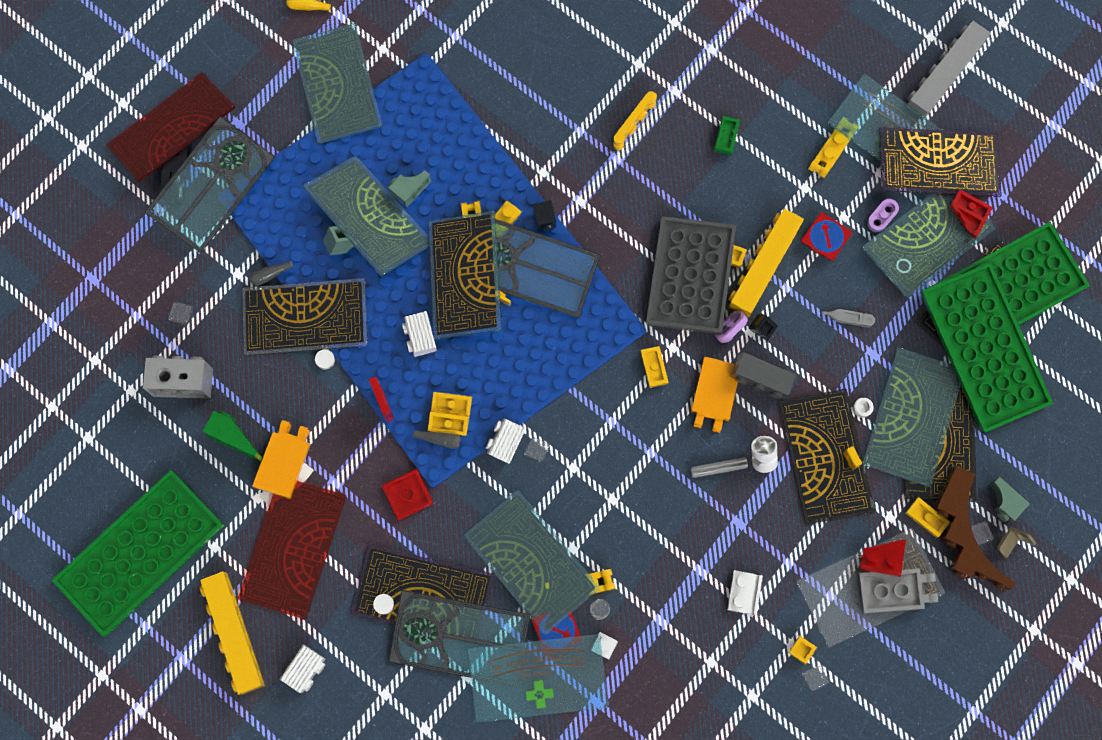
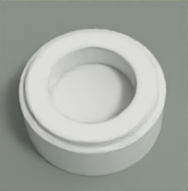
M321 350L316 354L315 362L319 368L327 370L334 365L335 357L331 351Z
M859 398L853 405V411L858 417H868L873 411V403L868 398Z
M380 594L374 600V609L379 614H388L394 608V601L389 595Z

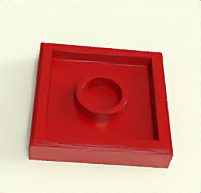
M377 377L370 378L369 382L387 423L393 421V414Z
M417 468L382 485L398 521L434 504Z

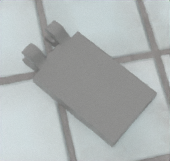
M920 568L902 570L901 577L877 572L859 573L863 614L925 609L924 603L938 602L937 593L925 594L924 583L936 582L935 573L920 574Z

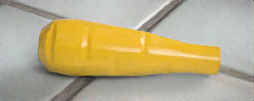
M287 0V6L294 10L330 11L331 4L317 0Z

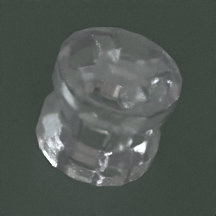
M603 599L595 600L590 606L591 616L596 620L605 619L610 613V606L607 601Z

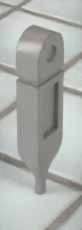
M837 309L830 312L823 311L822 313L830 316L836 322L871 327L875 323L873 315Z

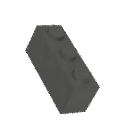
M743 352L736 360L731 377L735 378V381L740 384L746 385L747 383L752 385L756 391H766L771 393L770 396L773 398L783 399L789 396L796 374Z

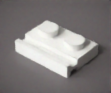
M734 570L727 610L756 616L763 576Z

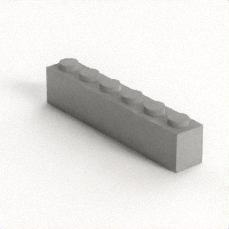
M972 21L969 26L965 25L959 33L961 35L960 38H955L951 42L949 52H943L938 59L941 62L938 65L934 64L928 72L930 76L927 79L924 77L918 84V91L915 92L913 90L907 98L909 103L906 108L923 120L991 34V32L976 22Z

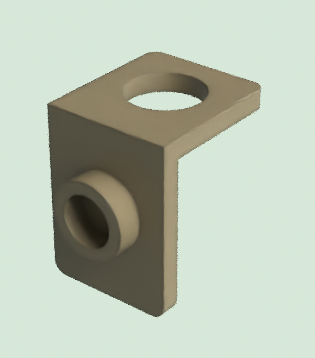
M1010 527L1002 537L997 549L1003 557L1008 558L1019 540L1034 546L1036 542L1030 534Z

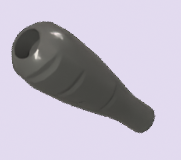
M287 261L279 265L259 269L250 274L249 280L252 285H262L292 268L293 264L291 261Z
M415 430L413 436L414 438L449 449H457L461 442L459 435L453 433Z

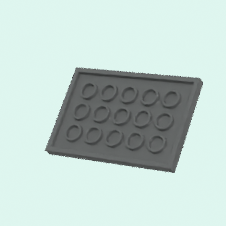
M661 217L646 325L722 335L736 225Z

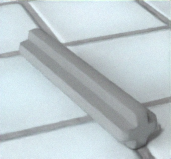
M743 457L695 466L690 469L692 478L745 469L748 467V462Z

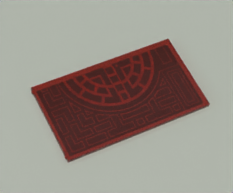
M201 72L109 142L107 147L133 175L135 180L140 182L212 127L219 116L225 117L236 107Z
M297 481L291 499L273 494L238 600L306 620L347 495Z

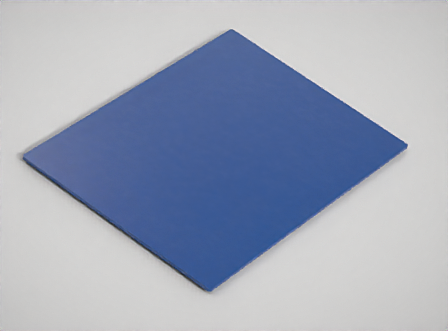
M424 54L370 91L379 123L378 126L321 141L318 127H316L275 155V158L231 213V216L268 266L279 265L287 261L292 262V268L276 276L284 288L352 282L362 283L364 342L327 345V347L430 487L435 488L487 450L486 445L489 439H493L495 436L494 428L498 420L502 421L505 418L515 424H523L646 333V328L598 267H596L579 318L504 293L506 294L505 298L511 300V305L508 306L495 299L497 327L437 335L432 223L462 219L461 203L473 204L474 201H480L481 214H491V217H493L502 205L509 201L522 211V214L513 225L580 248L582 247L556 215V228L548 232L538 231L533 213V204L545 202L544 199L428 54ZM354 161L428 243L384 272L377 268L358 245L349 249L347 253L330 256L323 240L328 228L339 226V223L308 189V187ZM263 164L254 169L248 175L250 177L255 176L262 168ZM425 170L431 176L432 182L407 208L390 195L389 184L400 175L413 177ZM244 176L235 182L236 191L242 194L252 180ZM230 187L218 194L219 200L227 211L237 200V197L231 193ZM475 211L468 212V215L475 214ZM510 229L503 236L509 235L511 233ZM514 230L513 237L506 241L516 250L528 242L531 235ZM538 237L535 238L534 244L525 249L518 257V260L586 283L594 263L585 253ZM499 252L498 254L499 259L501 257L502 252ZM503 252V261H505V255H506V253H504V252ZM519 264L515 265V274L519 283L517 293L577 313L585 290L584 286ZM509 269L494 271L498 277L495 285L512 290L513 282ZM427 311L437 351L415 357L413 352L409 353L407 341H410L409 334L405 335L402 323H406L405 316ZM377 377L393 414V421L387 423L369 382L370 378ZM433 392L472 396L467 436L459 435L461 442L457 449H449L413 437L415 430L431 432L428 431Z

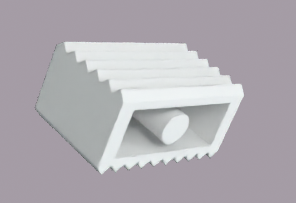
M427 311L405 316L406 323H402L405 335L409 334L410 341H407L409 353L413 352L416 357L437 351Z
M505 418L502 421L498 420L494 428L495 436L493 439L490 438L486 445V449H488L487 454L510 464L526 428Z
M303 645L280 680L299 693H303L304 690L307 692L314 682L312 681L316 673L320 674L325 667L323 663L325 658L306 645Z

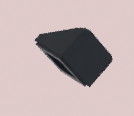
M758 314L748 329L768 341L778 326L766 314Z

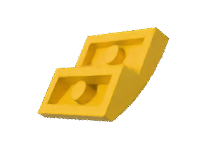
M433 392L428 431L467 436L472 396Z

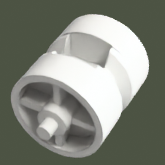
M760 436L754 439L751 444L752 465L754 469L762 473L773 471L778 465L776 441L769 436Z

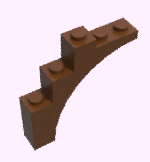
M955 466L951 469L933 507L938 515L946 519L950 518V523L946 527L941 540L945 541V545L952 549L959 548L949 570L954 572V576L962 580L972 578L976 574L975 578L984 582L988 580L994 583L993 587L1001 591L1013 589L1015 581L1002 574L989 562L979 548L972 532L968 502L975 474Z

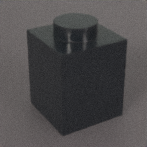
M551 200L533 204V213L538 231L548 232L556 228V218Z

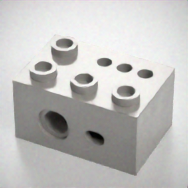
M154 355L152 358H146L143 389L153 397L211 399L213 368L202 357L184 359L181 356H172V359H165L163 356Z

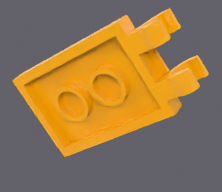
M704 356L691 409L692 413H696L694 427L701 428L704 417L715 420L712 431L720 433L723 420L729 421L738 384L735 378L731 377L735 364Z
M282 420L279 433L273 432L252 486L253 488L291 499L310 448V443L306 442L310 431L307 427L300 426L297 436L288 434L292 425H290V422Z

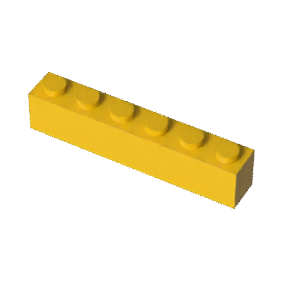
M785 208L781 214L777 213L773 220L775 224L773 229L769 228L764 236L766 239L764 245L759 244L755 252L757 254L756 259H751L746 268L749 270L747 275H742L737 285L740 286L738 291L733 290L728 299L731 301L729 308L734 311L741 310L747 318L750 317L804 220L802 217Z
M222 571L200 580L202 584L200 591L202 596L207 599L206 610L209 616L213 617L214 623L212 628L214 633L219 635L220 642L218 646L221 653L225 654L227 660L225 661V667L228 673L231 672L233 678L231 685L234 692H237L238 695H243L264 687L265 684L228 574Z

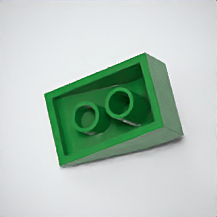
M213 411L203 433L216 442L262 462L263 457L242 429L235 423L236 419L224 411L220 413Z

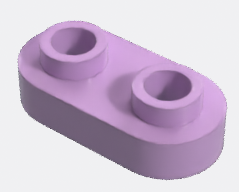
M893 199L884 200L867 221L868 228L873 232L883 231L898 213V203ZM885 208H889L891 212H886ZM877 221L879 226H876L874 222Z
M741 310L735 311L723 322L722 335L715 334L719 342L731 341L746 325L748 318Z

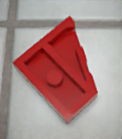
M961 189L957 192L950 205L951 210L974 239L980 233L993 209L992 206Z
M906 540L864 548L860 569L901 577Z

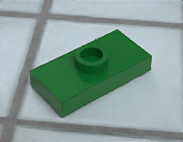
M722 116L714 152L732 156L740 124L739 119Z

